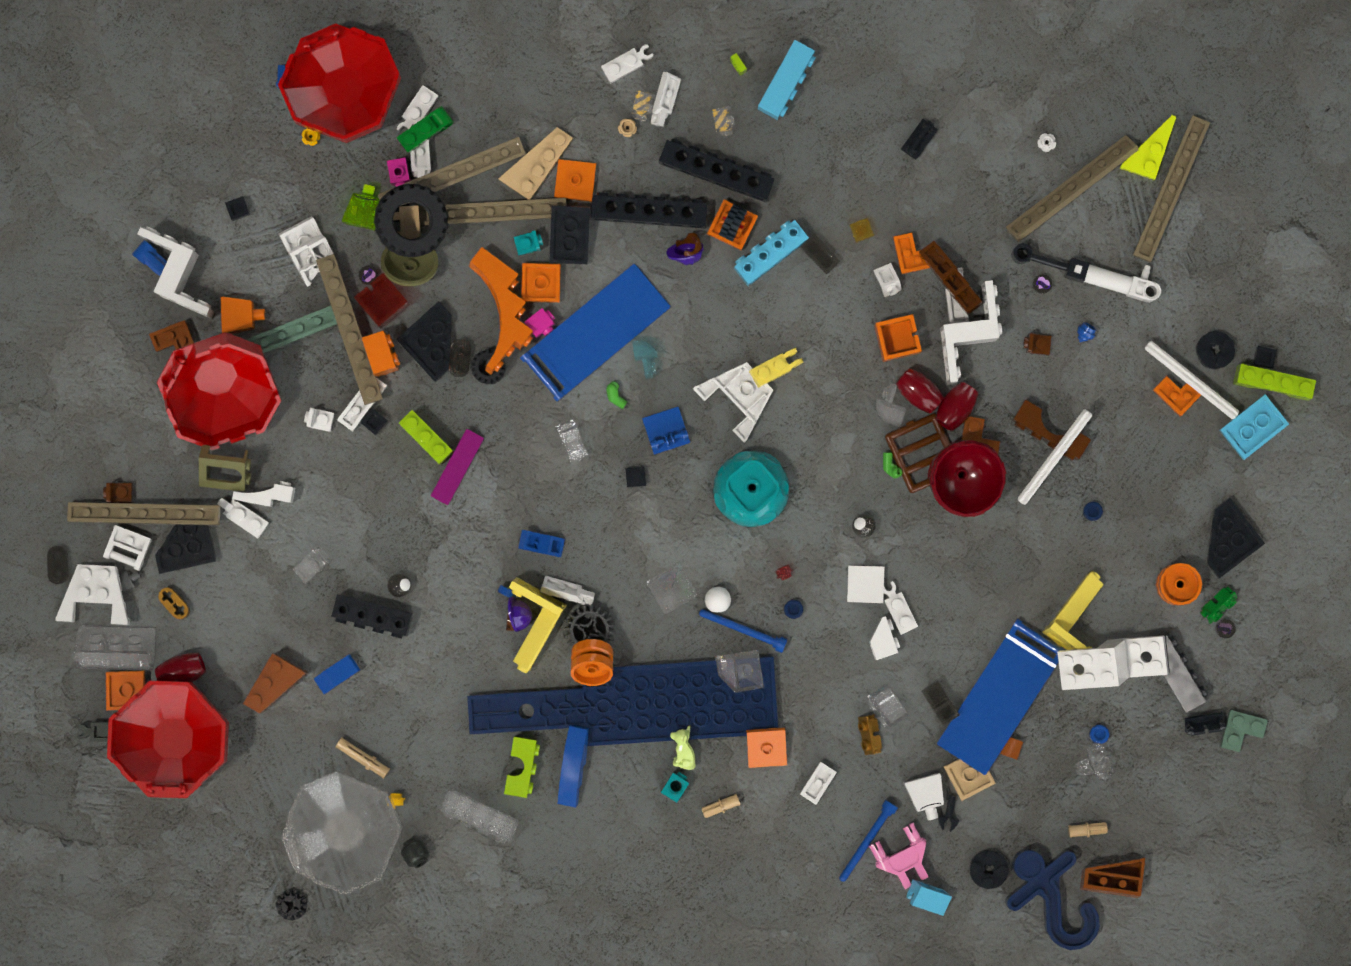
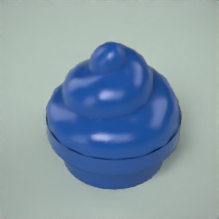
M1086 322L1079 325L1077 330L1079 342L1093 339L1096 329Z

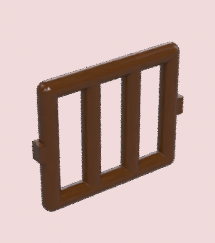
M935 413L915 422L913 420L905 423L906 426L885 435L898 468L902 469V477L910 493H915L930 486L929 479L914 484L910 474L929 466L937 454L906 467L902 456L938 440L941 441L943 447L950 444L943 427L935 420ZM931 422L933 423L937 433L898 449L894 441L895 438Z

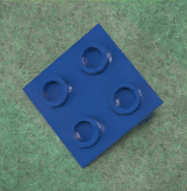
M679 407L642 418L654 455L690 443Z

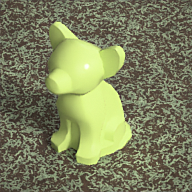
M690 726L686 730L681 729L670 734V737L677 742L675 748L677 756L674 757L673 766L692 770L696 766L694 750L688 743Z

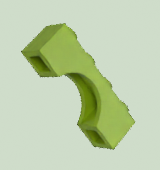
M1239 364L1236 367L1233 384L1247 388L1270 390L1308 401L1313 398L1316 380Z

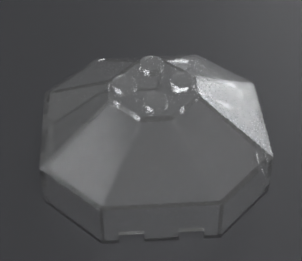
M336 771L299 787L295 801L287 816L288 821L281 838L297 874L312 879L315 884L337 891V893L347 895L383 879L404 827L389 791L343 772Z

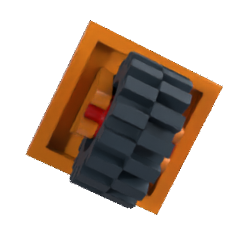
M724 199L707 235L742 251L758 215Z

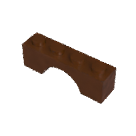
M1024 400L1012 419L1015 422L1014 426L1022 431L1027 429L1031 432L1033 438L1039 441L1041 439L1048 442L1047 446L1054 450L1064 435H1055L1049 432L1042 423V409L1028 400ZM1079 433L1063 456L1071 461L1074 459L1079 460L1091 439Z

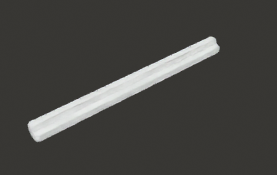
M1150 341L1145 346L1147 352L1231 419L1237 417L1239 414L1238 409L1157 344Z
M1086 409L1081 412L1019 495L1018 501L1024 505L1028 503L1092 417L1091 412Z

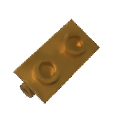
M874 714L858 717V729L862 737L861 746L865 755L881 753L882 743L880 735H873V732L879 731L877 718H875Z

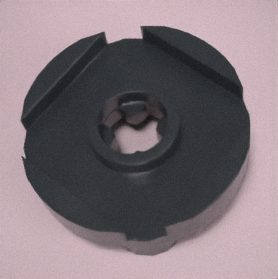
M1208 332L1197 342L1196 355L1200 363L1208 369L1224 368L1234 358L1235 343L1223 332ZM1217 345L1219 346L1220 353H1217L1215 356L1210 349Z
M984 850L977 853L970 863L971 879L979 887L985 889L999 887L1004 883L1009 873L1005 858L992 850ZM985 865H993L994 868L992 869L993 873L991 875L989 873H984V871L986 870L984 867Z

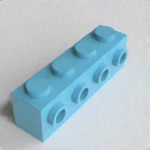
M794 40L760 101L758 110L778 120L779 116L784 117L788 109L786 106L788 100L794 99L797 93L795 89L797 84H802L807 75L804 71L807 66L811 68L816 59L813 56L815 50Z
M788 220L780 227L782 229L777 234L775 232L771 233L765 238L767 242L763 245L757 244L750 250V255L747 257L743 255L735 261L737 265L734 266V269L747 286L751 285L808 241L809 237L796 220L793 222Z

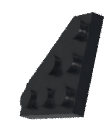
M438 301L396 339L434 382L439 380L450 369L452 315Z
M1228 498L1213 511L1207 564L1219 579L1265 544L1231 498Z
M175 525L161 548L155 554L159 574L217 562L209 525Z

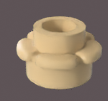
M632 119L621 120L620 126H618L619 133L623 134L624 137H631L637 131L635 121Z

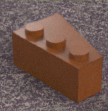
M273 653L243 704L259 714L263 713L308 672Z
M1145 858L1085 868L1082 870L1080 890L1139 898L1142 892Z

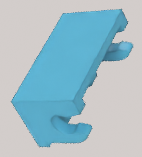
M912 879V884L907 893V898L911 899L910 904L943 916L952 896L941 888Z

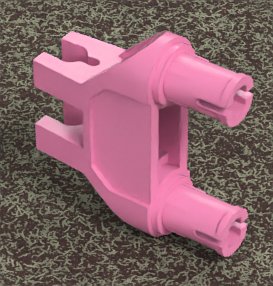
M914 823L909 824L912 832H910L908 826L903 827L911 842L910 846L891 856L886 855L880 841L875 842L878 850H876L874 844L869 845L876 859L875 866L897 875L905 889L911 886L905 871L913 867L921 880L928 878L922 865L926 839L920 837Z

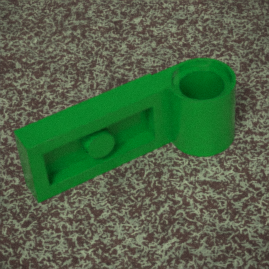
M441 106L396 138L409 154L438 132L449 128L454 121L443 106Z

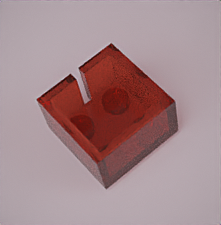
M384 273L370 283L374 288L372 291L365 287L354 297L380 329L409 305L408 301Z

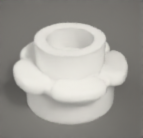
M1044 133L1040 135L1037 144L1042 151L1049 152L1056 147L1055 137L1052 134Z

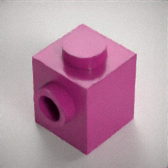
M406 157L387 161L392 186L397 187L411 181Z
M541 308L524 323L533 330L532 334L537 339L542 334L546 336L554 330L552 326L555 324L552 320L555 318L549 310L544 311Z

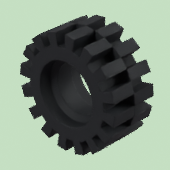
M481 350L478 354H475L471 361L472 374L480 383L487 385L495 384V382L500 381L506 372L504 359L502 361L504 364L498 372L494 371L492 375L482 372L481 364L485 360H490L495 350Z

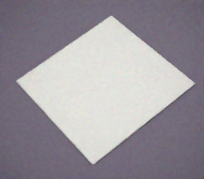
M848 566L847 602L883 603L884 567Z

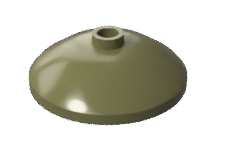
M386 247L381 255V268L385 276L396 284L418 286L426 283L436 274L438 255L435 250H432V252L419 257H404L389 251Z

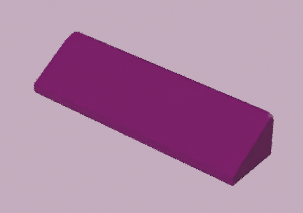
M469 429L465 430L431 497L449 505L482 444L483 437Z

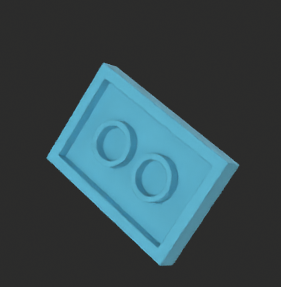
M1265 394L1221 428L1220 432L1239 456L1245 460L1288 426L1289 423Z

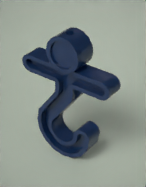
M1030 849L1021 850L1013 857L1012 869L1025 882L1006 897V906L1010 910L1017 911L1035 896L1039 895L1044 901L1045 930L1053 942L1059 947L1068 950L1082 949L1090 945L1096 938L1100 927L1099 915L1091 903L1082 902L1078 907V912L1082 918V925L1078 931L1068 933L1062 928L1059 877L1076 863L1075 854L1065 850L1045 865L1042 856L1036 851Z

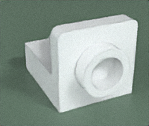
M891 263L873 270L884 297L895 295L902 290L900 280Z
M310 407V410L306 411L304 422L307 423L306 426L309 428L331 432L335 413Z

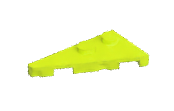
M1171 115L1138 148L1139 150L1120 166V169L1155 180L1176 116Z

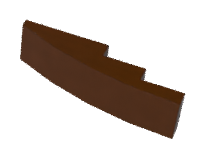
M935 241L919 251L927 265L967 315L983 304L982 300L971 289L970 284L960 274L958 268Z

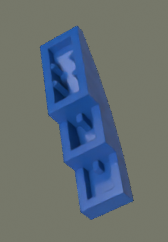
M569 726L562 761L557 804L575 808L578 805L579 787L582 785L583 767L586 764L589 728Z

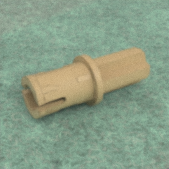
M737 794L722 800L718 799L717 802L702 807L704 817L708 818L720 812L725 813L728 809L740 806Z
M1085 822L1082 825H1069L1068 831L1070 838L1087 836L1088 838L1090 835L1106 834L1108 828L1105 822L1092 824Z

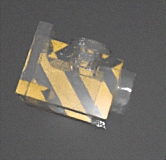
M642 91L636 92L632 109V116H635L636 120L646 122L648 114H652L654 104L651 101L655 102L656 95Z
M731 106L712 110L717 135L721 134L722 137L733 134L732 126H735L733 115H729L732 111Z

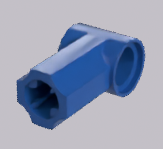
M144 240L132 253L141 263L146 264L153 272L161 276L167 261L147 241Z

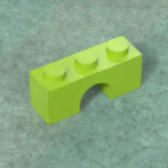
M413 410L399 422L439 465L454 453Z
M514 736L511 756L518 757L523 761L524 770L519 775H507L504 794L527 798L528 794H532L534 783H531L530 780L531 775H535L537 764L534 763V757L539 755L540 750L537 740Z

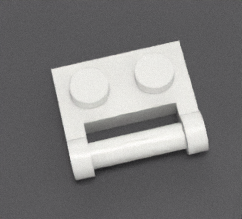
M115 525L103 557L120 561L140 571L152 539ZM114 546L138 554L137 560L113 551Z

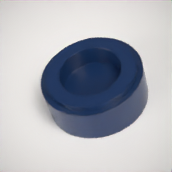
M1089 502L1083 508V515L1089 521H1096L1103 514V509L1097 502Z
M790 600L784 606V613L788 618H799L803 613V606L798 600Z

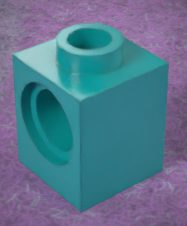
M679 771L677 774L673 772L661 793L677 803L689 785V782L686 781L688 777ZM675 780L682 784L679 791H673L670 787V784Z

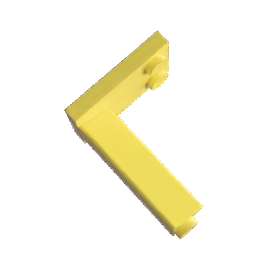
M1091 571L1086 574L1051 623L1042 631L1053 642L1067 650L1092 648L1090 646L1086 647L1068 632L1104 585L1099 580L1101 577L1096 572Z
M516 577L509 586L512 589L511 592L518 597L524 596L543 607L513 662L518 664L517 669L527 673L531 670L567 605L552 596L541 593V590Z

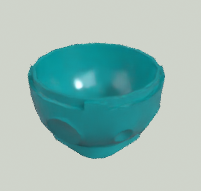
M759 451L739 452L727 459L716 473L713 486L715 503L721 513L735 524L745 527H757L768 524L777 518L786 506L789 498L788 477L781 463L774 456ZM750 484H754L756 486V489L754 491L749 490L748 487Z

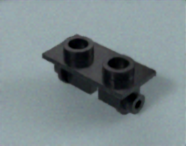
M922 119L901 150L917 160L938 129L934 127L931 121Z
M1223 712L1185 718V732L1187 735H1191V737L1205 734V729H1208L1209 733L1222 732V730L1226 729L1225 722H1223Z

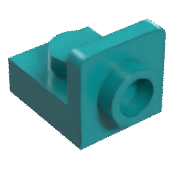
M535 230L531 233L514 237L518 256L541 251L540 245H543L540 234H536Z

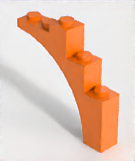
M481 247L470 261L469 267L481 277L490 289L499 313V340L496 350L485 369L486 372L492 375L494 371L498 372L504 364L502 361L506 356L510 357L516 348L521 350L523 346L527 347L533 339L531 337L533 330L518 320L526 311L524 309L526 302L511 292L519 283L517 281L519 274Z

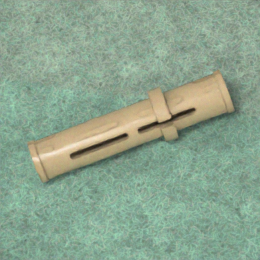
M343 737L335 747L364 765L366 770L373 771L383 779L390 771V768L377 761L375 756L371 757Z

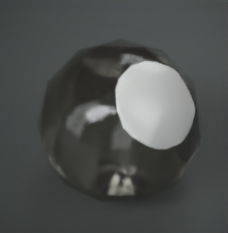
M868 514L858 515L852 523V530L855 535L861 538L870 537L876 528L874 518Z
M394 574L387 582L388 591L394 597H404L411 590V581L405 574Z

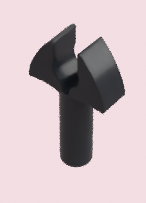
M950 794L948 797L946 814L938 818L942 830H944L945 821L949 818L951 822L950 832L959 823V820L953 816L956 796Z

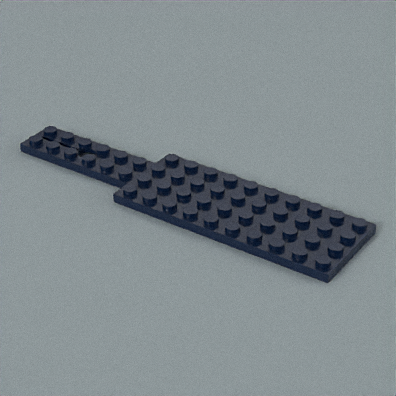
M774 657L613 667L611 680L598 686L582 685L583 688L467 696L470 734L563 729L574 725L589 728L587 746L675 741L670 737L671 732H677L681 729L686 730L688 726L691 727L689 740L747 736L746 730L778 728ZM523 704H530L534 709V714L529 719H524L519 715V708Z

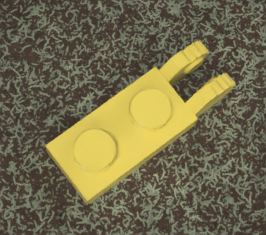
M796 348L785 354L782 353L749 371L758 388L789 373L793 368L803 363L802 358L795 360L791 364H788L786 360L798 352Z

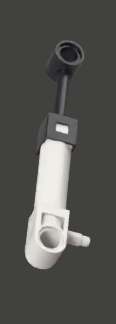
M1024 243L1018 244L1011 253L1012 260L1017 264L1022 265L1031 260L1066 271L1064 278L1126 294L1127 297L1144 302H1153L1161 294L1160 286L1156 282L1148 280L1151 268L1149 265L1144 266L1139 278L1089 265V262L1071 258L1067 264L1034 254L1031 247ZM1019 249L1025 250L1026 258H1019L1017 251ZM1151 287L1154 290L1155 294L1153 297H1149L1146 294V288Z

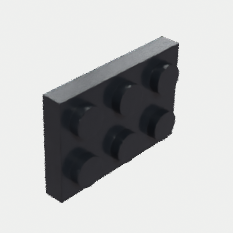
M552 205L549 263L588 265L590 207Z

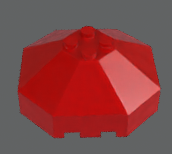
M335 23L300 38L295 53L289 55L278 87L292 119L297 125L341 142L349 143L382 128L401 76L384 38L368 34L366 31L355 27L349 29Z
M227 332L173 350L157 380V385L165 402L166 412L173 424L177 438L199 446L208 445L210 450L218 449L220 444L229 441L232 444L246 439V435L254 432L256 434L265 432L281 402L279 390L261 345Z
M148 681L139 692L134 694L109 718L107 758L121 771V774L129 782H134L147 797L188 798L227 762L229 721L193 682Z

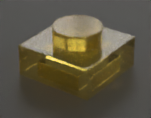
M868 218L849 224L856 243L874 237Z

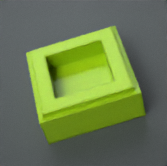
M737 53L731 56L730 62L738 74L743 75L746 73L747 68Z

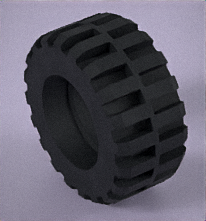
M420 184L397 186L388 191L380 199L376 207L374 218L376 234L381 243L389 251L397 255L419 257L428 254L437 248L446 236V230L449 225L446 205L436 192H433L426 186ZM408 202L420 204L429 215L428 229L422 236L415 239L401 236L393 224V217L397 208Z

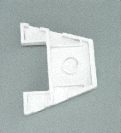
M747 362L693 388L704 402L720 388L744 413L746 418L732 430L743 443L747 441L773 392V389L768 384L760 388L757 387L749 373L753 368Z
M78 564L56 616V621L75 622L77 602L112 604L111 624L130 625L117 567Z

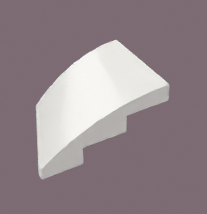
M312 216L278 234L307 287L311 285V281L320 272L316 260L333 254L326 238L321 234Z

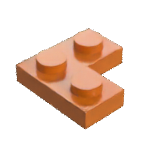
M912 233L893 237L901 275L930 269L919 254V251H916Z
M1167 376L1153 389L1179 416H1182L1201 396L1199 392L1187 383L1180 389Z

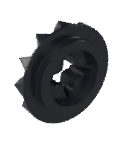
M294 889L282 892L277 898L276 903L278 914L284 919L291 921L301 918L307 909L305 896L300 891ZM294 898H296L294 905H296L297 908H292L289 912H287L288 905L284 901L291 902Z

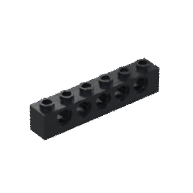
M676 139L666 140L659 159L660 165L765 203L767 202L774 183V178L771 177L770 173L761 171V173L753 171L754 168L748 165L738 166L734 160L725 158L724 161L717 158V154L712 152L702 153L698 147L689 145L688 148ZM683 152L687 158L684 161H679L676 158L677 153ZM702 159L705 164L699 168L694 165V161ZM719 165L723 171L720 174H715L712 171V167ZM736 171L741 177L735 181L730 178V174ZM755 178L759 184L756 187H751L748 184V180Z
M597 192V195L592 197L591 220L705 229L707 203H703V200L693 199L692 202H684L685 199L673 198V201L665 200V197L658 196L654 197V199H646L644 195H635V198H628L627 194H616L615 197L608 196V193ZM608 203H615L617 206L616 210L613 212L606 209ZM633 204L636 209L633 213H627L625 206ZM651 205L655 211L653 214L648 215L644 212V208ZM671 207L674 213L671 216H666L663 213V209ZM685 208H689L693 214L691 217H684L682 211Z

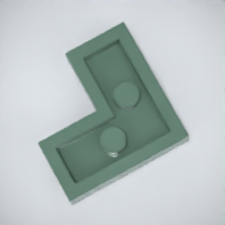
M1229 710L1225 725L1226 729H1224L1220 747L1240 752L1244 734L1263 738L1268 720Z

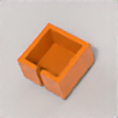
M913 314L875 323L874 327L883 362L922 352L918 335L912 337V334L917 332Z
M380 331L362 337L373 374L376 377L398 371L397 366L400 365L398 355L392 351L394 343L389 334Z

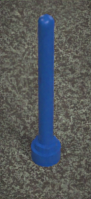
M704 609L699 611L701 617L771 644L775 651L780 653L783 652L788 640L782 636L780 638L771 637Z
M885 799L882 804V813L841 873L840 881L844 882L847 880L888 816L891 817L892 814H895L898 807Z

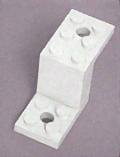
M148 226L146 229L140 227L137 234L141 238L172 251L154 289V293L212 319L215 312L211 310V305L199 299L195 302L193 301L194 298L183 293V289L199 256L195 252V248L184 242L180 245L175 238L166 234L162 237L157 230Z
M993 280L985 281L981 285L985 320L945 324L940 328L947 385H953L961 378L960 367H956L958 349L954 346L994 342L1002 334L1001 323L997 321V317L1000 315L999 304H995L997 286L993 285Z
M1164 635L1109 639L1097 648L1060 650L1057 652L1062 690L1120 686L1129 677L1169 674ZM1145 651L1149 652L1152 655L1151 661H1145L1142 653ZM1076 664H1081L1084 667L1083 674L1075 671Z

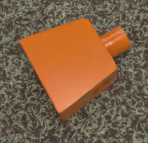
M221 297L222 333L234 334L255 329L256 320H265V309H254L253 301Z

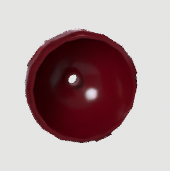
M959 440L944 447L933 458L928 470V479L935 500L946 511L957 516L975 517L985 514L1001 497L1006 482V470L1004 462H1002L997 452L991 446L973 440ZM963 471L964 476L962 478H959V472Z

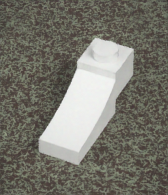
M280 481L279 485L274 484V488L261 492H233L232 499L272 507L274 500L293 503L295 488L291 487V483Z

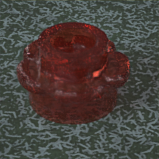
M789 564L775 571L777 574L776 578H781L783 581L791 577L793 569L790 568Z

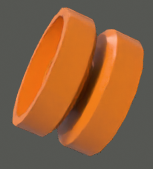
M1184 563L1166 566L1160 571L1156 579L1158 595L1170 605L1190 604L1197 599L1202 588V580L1198 571L1189 564ZM1178 581H1181L1182 583L1180 588L1177 587Z
M586 639L579 641L572 647L571 677L574 681L582 685L598 686L611 680L613 676V648L610 644L602 640Z

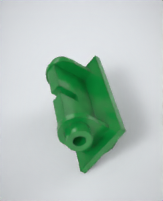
M1228 586L1222 588L1214 596V599L1218 601L1217 604L1210 600L1201 608L1200 614L1204 618L1207 617L1209 624L1213 621L1217 622L1227 608L1230 609L1236 604L1238 599L1236 592H1233Z

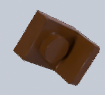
M1029 333L1028 337L1024 338L1023 348H1026V353L1049 356L1052 336Z
M106 483V487L103 488L104 499L108 503H133V483Z

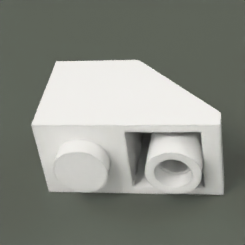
M886 616L880 618L869 641L875 660L898 653L897 649L900 648L897 637L893 638L891 630H894L891 619L887 620Z

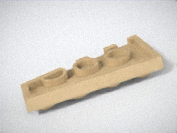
M557 127L498 180L527 200H531L573 138Z

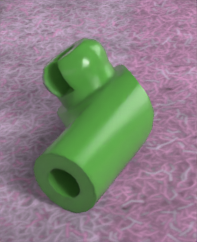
M613 381L606 388L608 400L619 408L624 409L628 401L619 396V384Z
M884 452L883 470L890 477L899 478L902 475V469L893 463V453Z

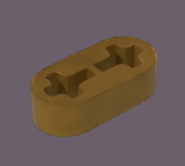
M163 588L159 592L158 598L173 617L184 619L189 615V606L175 590ZM164 592L172 593L170 597L174 601L173 603L170 600L163 599L165 597ZM175 604H177L179 607L184 606V615L176 614L178 610L174 606Z

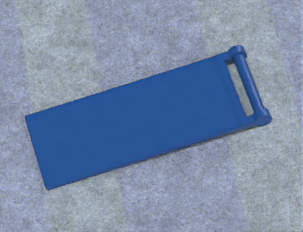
M633 264L539 343L523 354L520 359L529 365L554 395L555 401L558 402L670 309V305L640 269ZM537 354L563 385V390L560 391L531 357L532 355Z
M1020 619L1015 621L937 742V745L983 775L987 774L1059 663L1057 652L1067 650L1064 647H1058L1025 626ZM1016 631H1021L1055 653V658L1052 659L1016 636Z

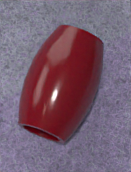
M908 368L895 383L907 401L929 414L944 399L934 382L924 374Z
M965 382L958 383L946 394L936 414V422L945 429L954 431L964 423L973 411L979 393Z
M200 653L180 654L169 658L155 668L157 681L194 682L206 673V667Z

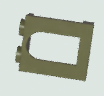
M202 445L199 455V486L245 492L247 484L250 485L251 473H248V470L251 469V459H248V450H245L243 458L212 455L210 454V446ZM210 466L235 469L240 472L242 478L239 481L210 479Z

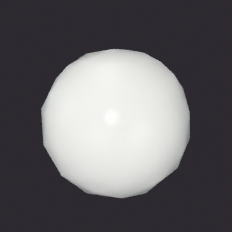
M712 587L705 595L707 608L711 612L726 611L731 605L730 593L723 587Z

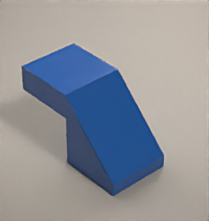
M522 530L518 549L561 558L565 539Z
M349 654L316 676L314 680L323 694H326L360 671V668Z

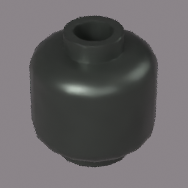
M411 838L403 843L404 847L401 850V855L409 867L419 868L428 862L429 851L422 840H413Z

